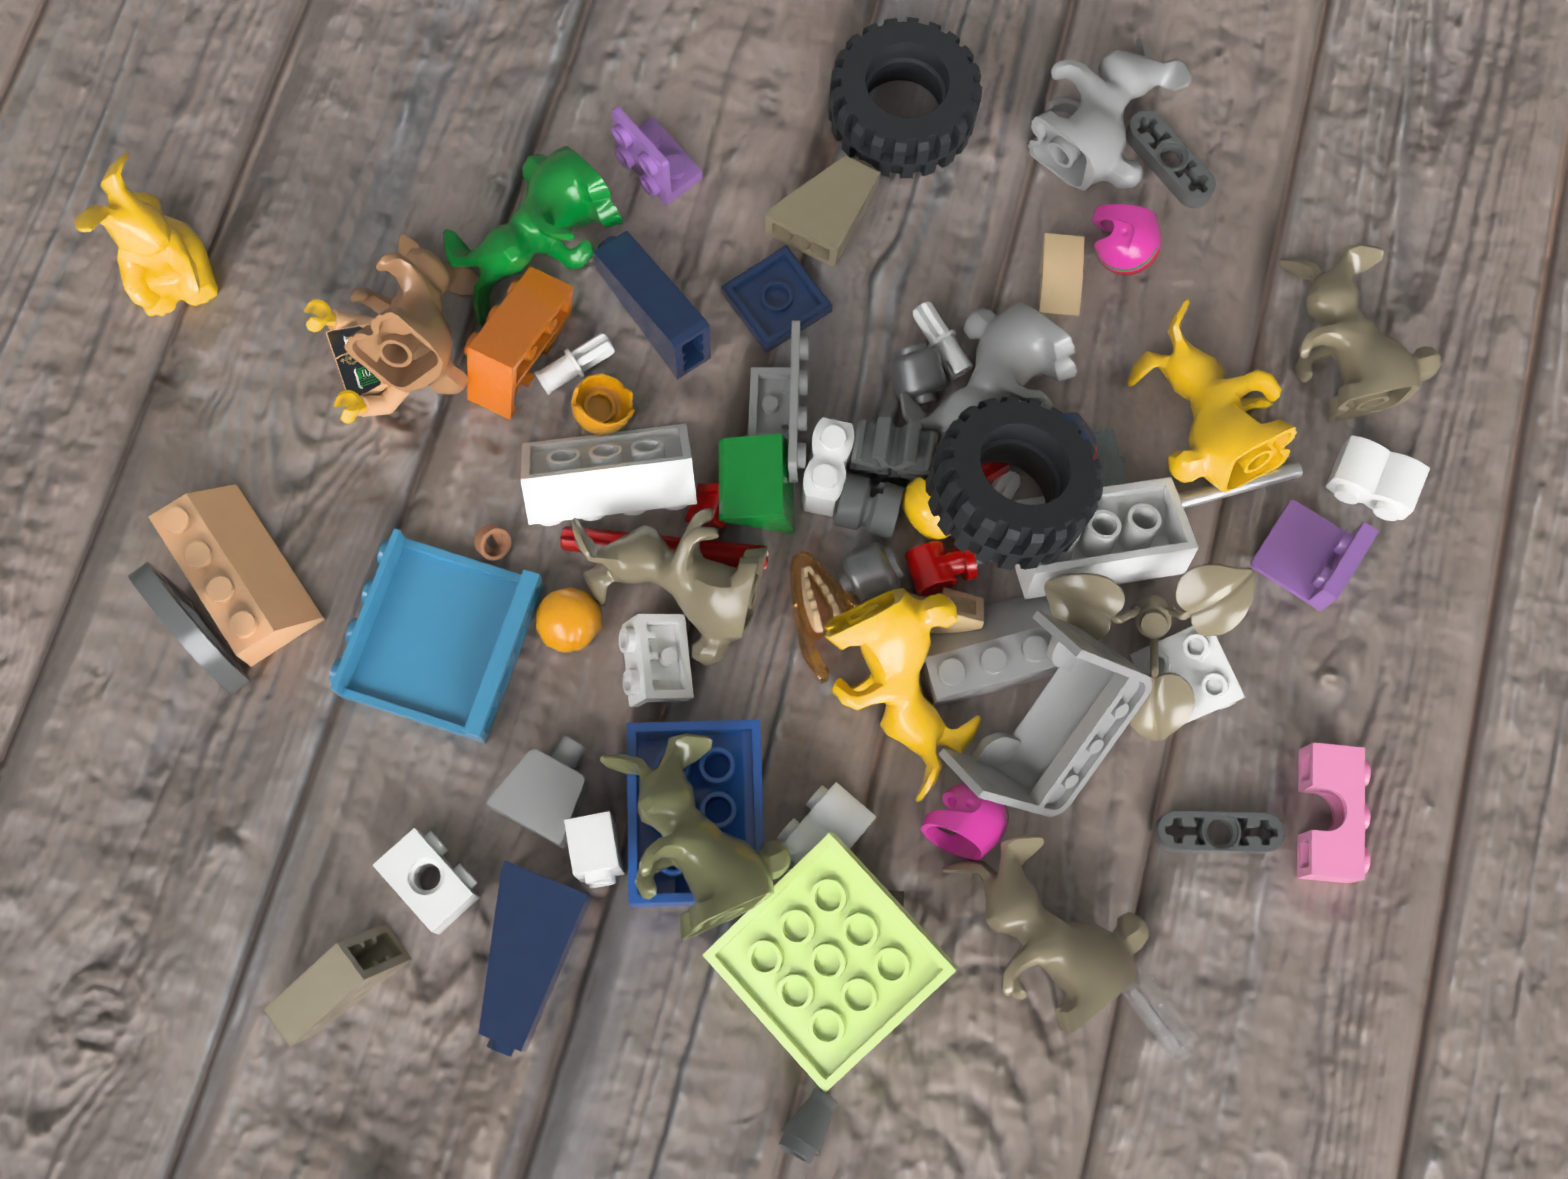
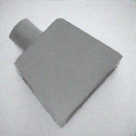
M563 736L551 757L532 748L490 796L486 804L494 811L564 849L568 843L564 820L578 816L590 783L587 777L574 770L586 748L566 736Z

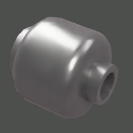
M926 343L896 351V358L889 363V372L897 398L900 399V395L903 392L911 396L919 406L936 401V392L945 388L947 384L939 352L935 349H927Z
M872 542L844 556L843 568L845 572L838 575L847 596L856 595L864 603L888 591L899 589V578L904 576V572L891 546L884 548L880 543Z

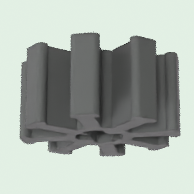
M878 417L877 425L869 423L867 420H861L857 423L850 470L854 474L867 473V478H870L871 482L877 484L884 478H892L896 485L904 487L908 486L910 480L913 481L916 477L926 480L929 475V465L936 452L938 435L934 431L921 432L922 424L914 421H908V424L900 428L893 424L891 417Z

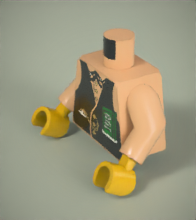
M315 299L310 301L304 312L315 314L319 318L310 317L306 323L307 328L312 332H319L325 325H328L330 331L326 332L345 388V390L338 394L333 404L335 408L347 407L344 409L340 419L344 423L350 424L355 421L357 415L367 417L392 414L410 392L405 393L383 384L367 368L352 358L344 348L348 342V337L366 325H371V320L375 317L339 310L331 311L330 306L323 300Z

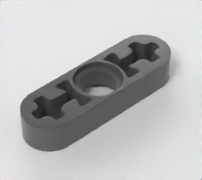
M1149 110L1137 112L1132 117L1126 130L1128 144L1184 206L1189 208L1204 206L1209 201L1216 187L1213 174L1160 115ZM1139 128L1142 130L1150 128L1152 133L1151 135L1148 132L1140 134L1138 130ZM1153 144L1157 146L1156 149H1152ZM1164 152L1175 153L1180 159V165L1175 167L1165 165L1160 158V154ZM1185 169L1189 170L1187 175L1183 173ZM1190 184L1192 186L1200 184L1203 189L1201 191L1199 189L1191 191L1188 187Z
M1171 811L1161 816L1155 822L1153 835L1159 847L1168 852L1265 854L1281 846L1284 841L1285 831L1283 824L1276 816L1265 812ZM1173 820H1175L1178 828L1192 829L1196 827L1195 820L1199 821L1196 835L1182 836L1178 838L1177 843H1174L1172 835L1166 834L1165 828L1171 826ZM1213 820L1225 823L1229 829V840L1224 845L1215 844L1208 836L1207 829ZM1260 822L1264 830L1271 831V838L1264 840L1263 845L1261 844L1260 837L1257 836L1241 838V830L1255 829L1260 826ZM1196 838L1200 845L1195 844Z

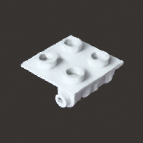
M1191 626L1158 641L1159 675L1168 672L1179 674L1187 680L1193 689L1195 698L1194 710L1186 723L1218 709L1227 708L1234 705L1236 701L1246 698L1217 636L1201 635ZM1149 645L1130 654L1133 663L1148 675H1150Z

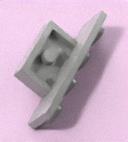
M792 320L791 367H751L748 436L783 434L789 445V483H798V468H806V443H799V431H807V406H800V395H808V370H800L801 360L809 359V335H801L800 320Z

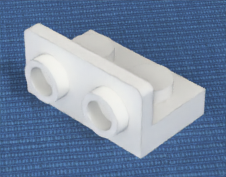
M637 614L622 624L618 641L620 651L624 653L626 670L623 674L622 682L623 690L628 695L629 706L640 707L647 702H687L694 698L685 614Z

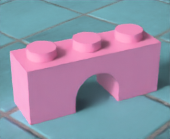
M1313 742L1299 749L1298 792L1317 794L1325 799L1331 808L1332 821L1326 831L1310 830L1298 834L1297 878L1340 883H1353L1365 880V873L1368 872L1370 867V852L1365 847V830L1370 823V807L1365 803V786L1369 783L1371 773L1370 764L1365 760V747Z

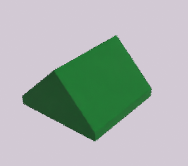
M782 433L730 437L719 440V521L787 534L794 532V483H789V445Z

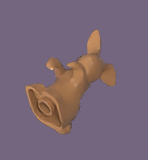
M403 233L399 237V253L382 255L376 263L378 271H388L396 277L399 283L398 292L390 299L366 287H358L352 291L350 296L352 302L364 303L377 312L378 315L371 320V325H366L349 336L344 348L352 358L367 368L383 384L408 393L430 386L439 394H459L467 386L469 379L462 368L452 363L451 328L443 317L441 295L448 290L461 297L473 296L474 285L480 277L469 267H452L430 250L423 249L416 241Z

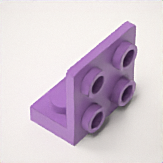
M619 106L611 111L613 121L611 132L616 143L614 153L623 167L626 169L632 168L640 176L639 181L642 187L651 197L657 195L667 206L703 179L702 170L653 117L637 127Z
M1291 500L1287 503L1251 560L1250 567L1315 609L1322 611L1339 598L1379 533V530L1364 522L1353 532L1347 529L1344 531L1298 501Z

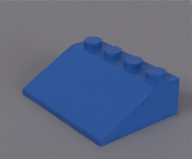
M760 720L627 723V755L642 758L651 768L659 766L665 755L670 737L685 733L708 736L712 740L710 751L683 769L686 778L693 786L695 807L722 832L746 841L754 850L760 851L761 845L764 843ZM627 774L629 906L631 908L694 905L695 901L682 872L674 865L654 874L653 878L656 883L657 893L653 898H642L637 889L635 879L639 869V862L645 850L658 838H662V834L654 827L641 821L637 811L640 795V776Z

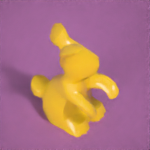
M127 152L122 154L108 167L100 184L107 194V207L92 204L74 219L76 229L80 232H91L99 223L105 227L119 247L117 260L124 290L132 302L142 306L148 316H164L166 313H171L180 300H184L186 303L194 306L207 303L210 299L217 296L218 287L203 243L189 224L163 215L160 201L155 195L132 193L127 189L121 172L124 163L130 155Z
M1188 298L1173 315L1168 327V334L1173 343V353L1171 355H1162L1145 350L1134 363L1127 383L1128 387L1134 386L1153 368L1157 367L1169 380L1174 391L1190 402L1194 418L1188 438L1190 450H1176L1168 456L1171 475L1183 483L1193 482L1199 477H1204L1219 490L1228 492L1282 466L1290 453V450L1285 446L1295 438L1297 431H1295L1296 427L1280 419L1260 424L1246 413L1247 410L1253 408L1266 409L1273 405V402L1280 397L1282 388L1273 374L1256 369L1244 376L1224 379L1226 369L1219 359L1202 352L1185 339L1181 332L1183 317L1190 305ZM1255 390L1265 395V397L1253 396L1243 398L1249 392Z
M900 588L874 597L828 620L824 625V628L827 630L824 637L841 650L849 646L860 647L870 670V676L851 687L839 677L831 688L832 694L837 696L843 705L855 710L879 703L886 704L880 723L886 735L901 742L911 751L921 756L926 764L923 783L915 797L916 802H919L935 785L942 769L937 746L947 747L956 752L963 753L974 741L981 724V718L979 715H976L959 728L950 729L941 719L935 706L922 694L919 682L920 670L931 645V627L942 626L948 628L958 621L957 607L953 600L944 594L931 595L924 600H917L904 588Z

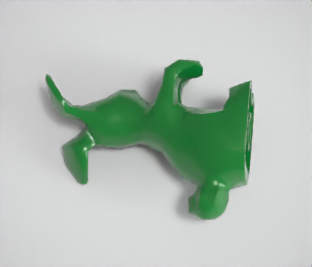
M567 145L555 150L548 157L543 154L527 157L522 167V176L528 183L526 197L518 206L509 224L499 225L491 230L485 239L472 251L454 231L446 229L443 232L444 252L451 266L455 268L479 267L481 277L474 285L473 306L477 321L482 326L486 323L490 311L489 297L492 288L502 279L523 273L536 253L560 261L569 270L582 268L594 255V247L588 240H583L575 248L569 249L565 247L561 240H574L575 236L572 231L593 222H597L605 228L623 224L619 211L610 200L612 195L603 178L578 153Z

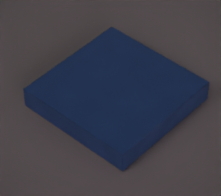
M787 245L721 286V294L766 354L791 338L792 320H800L801 331L831 313L833 305Z

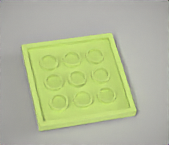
M833 831L829 832L774 885L775 893L755 908L747 911L703 954L704 958L825 1093L958 969V966Z

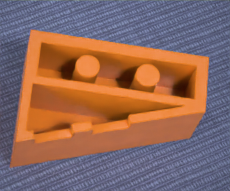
M531 266L521 279L516 278L512 281L504 301L500 306L494 305L491 308L486 324L479 333L473 332L465 345L464 353L467 355V377L469 379L467 383V400L511 420L517 410L514 406L515 395L521 385L530 387L535 378V375L529 372L541 353L549 354L571 315L574 286Z

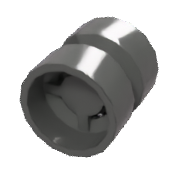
M847 473L834 525L856 531L861 526H866L869 534L891 539L904 486L884 481L874 486L871 484L870 478Z

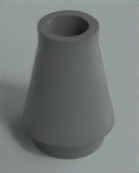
M814 1088L810 1097L781 1129L780 1133L783 1136L778 1145L797 1159L810 1164L815 1155L820 1156L830 1120L838 1102L825 1092Z

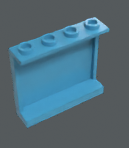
M394 528L390 539H385L379 548L377 555L379 567L374 579L369 578L363 588L361 601L364 604L359 617L353 618L347 628L345 640L348 644L343 657L337 658L331 668L329 681L332 684L330 689L342 698L486 744L545 585L540 574L524 569L522 574L511 572L407 539L400 530Z

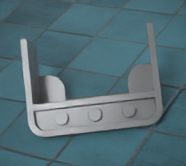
M1037 610L1032 618L1052 635L1047 649V657L1056 667H1059L1012 735L997 732L985 736L978 743L972 756L945 748L941 750L939 756L978 798L1053 817L1064 812L1083 789L1148 698L1152 690V679L1138 666L1081 628Z

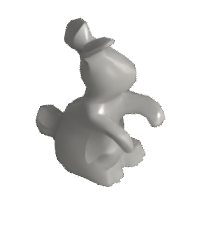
M1140 38L1136 39V53L1123 50L1107 52L1098 66L1099 76L1094 74L1085 64L1072 59L1059 61L1053 65L1051 70L1052 78L1054 80L1067 78L1072 81L1081 94V101L1071 97H1056L1047 102L1045 105L1047 112L1031 120V129L1037 137L1029 141L1028 148L1030 149V156L1070 186L1083 191L1101 181L1110 182L1118 189H1130L1137 186L1141 181L1144 171L1139 162L1128 160L1124 157V149L1127 144L1126 129L1123 122L1125 107L1130 100L1145 95L1154 86L1160 85L1176 91L1187 87L1191 83L1193 75L1186 62L1178 58L1165 62L1152 59L1149 47ZM1054 112H1067L1071 114V116L1069 117V119L1062 118L1057 116Z
M1022 302L1010 307L999 316L985 308L974 310L968 316L963 330L970 339L980 340L976 349V367L967 386L949 394L943 403L930 415H927L911 396L902 392L900 395L902 416L907 424L908 421L922 424L921 430H940L941 437L936 446L937 450L951 423L957 420L960 413L968 407H977L980 401L996 398L999 403L1002 397H1018L1020 402L1021 400L1026 402L1027 399L1042 402L1041 407L1051 410L1054 404L1050 398H1047L1041 390H1029L1023 387V385L1041 375L1052 378L1057 382L1075 377V373H1077L1076 366L1069 357V355L1075 353V346L1072 343L1071 337L1039 311Z

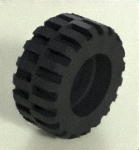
M907 17V22H898L897 18L884 20L882 26L878 27L876 23H873L863 28L862 37L858 33L853 35L846 42V48L839 51L835 59L834 70H832L828 117L832 122L831 131L835 140L842 141L841 149L848 157L852 158L856 155L858 160L868 162L874 168L879 169L880 175L890 177V173H899L901 179L913 178L915 172H921L922 176L935 173L937 164L944 168L952 163L955 154H961L968 144L982 98L981 73L979 66L973 63L974 55L966 45L960 47V38L951 31L945 34L940 31V25L931 21L929 25L918 23L919 18ZM889 81H910L926 88L935 97L939 106L922 116L900 117L881 109L872 100L869 93L877 86Z
M1002 397L999 403L996 398H990L980 401L977 407H968L960 413L957 420L951 423L929 465L926 492L931 496L928 501L931 514L934 517H940L937 524L945 536L951 534L956 540L954 545L962 552H965L966 549L976 554L975 560L984 564H988L991 560L998 562V568L1013 570L1016 564H1020V568L1024 570L1037 568L1040 562L1042 564H1049L1058 559L1062 552H1067L1098 509V501L1103 493V483L1099 479L1103 472L1099 459H1093L1096 453L1095 448L1089 438L1086 440L1080 435L1082 429L1074 421L1071 423L1067 422L1062 418L1063 412L1054 407L1051 410L1041 407L1042 402L1027 399L1026 402H1020L1018 397ZM1002 462L1022 469L1039 485L1044 495L1045 504L1027 505L1006 498L989 483L984 475L981 464Z

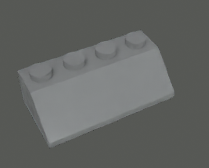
M1022 596L984 606V624L982 629L960 633H930L931 645L920 670V675L927 698L935 708L1053 676L1059 667H1056L1047 657V649L1052 635L1032 618L1037 610L1052 616L1047 596L1025 599Z

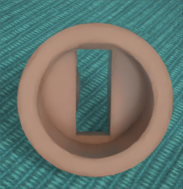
M486 524L475 532L473 539L475 548L486 559L492 561L499 560L509 552L511 537L500 526ZM488 536H490V538L496 544L491 549L486 542Z

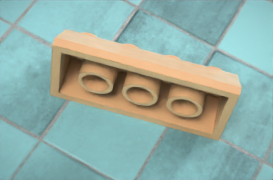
M237 484L186 493L148 516L235 655L252 667L325 620Z

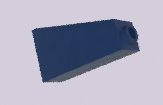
M628 231L623 232L617 237L610 236L604 239L597 249L593 251L596 270L677 380L711 358L710 325Z
M504 861L500 873L478 1034L489 1038L486 1047L512 1057L515 1049L520 1052L527 1051L592 898L588 894L508 861Z

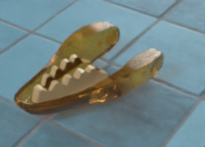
M801 551L792 557L790 563V587L798 643L802 656L815 679L820 684L828 681L829 669L823 664L814 643L826 635L827 630L824 628V625L828 620L859 604L843 589L818 558L807 551Z

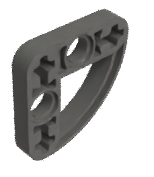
M146 562L128 575L132 584L170 632L224 689L234 694L251 682L245 670L193 601L177 584L149 562Z

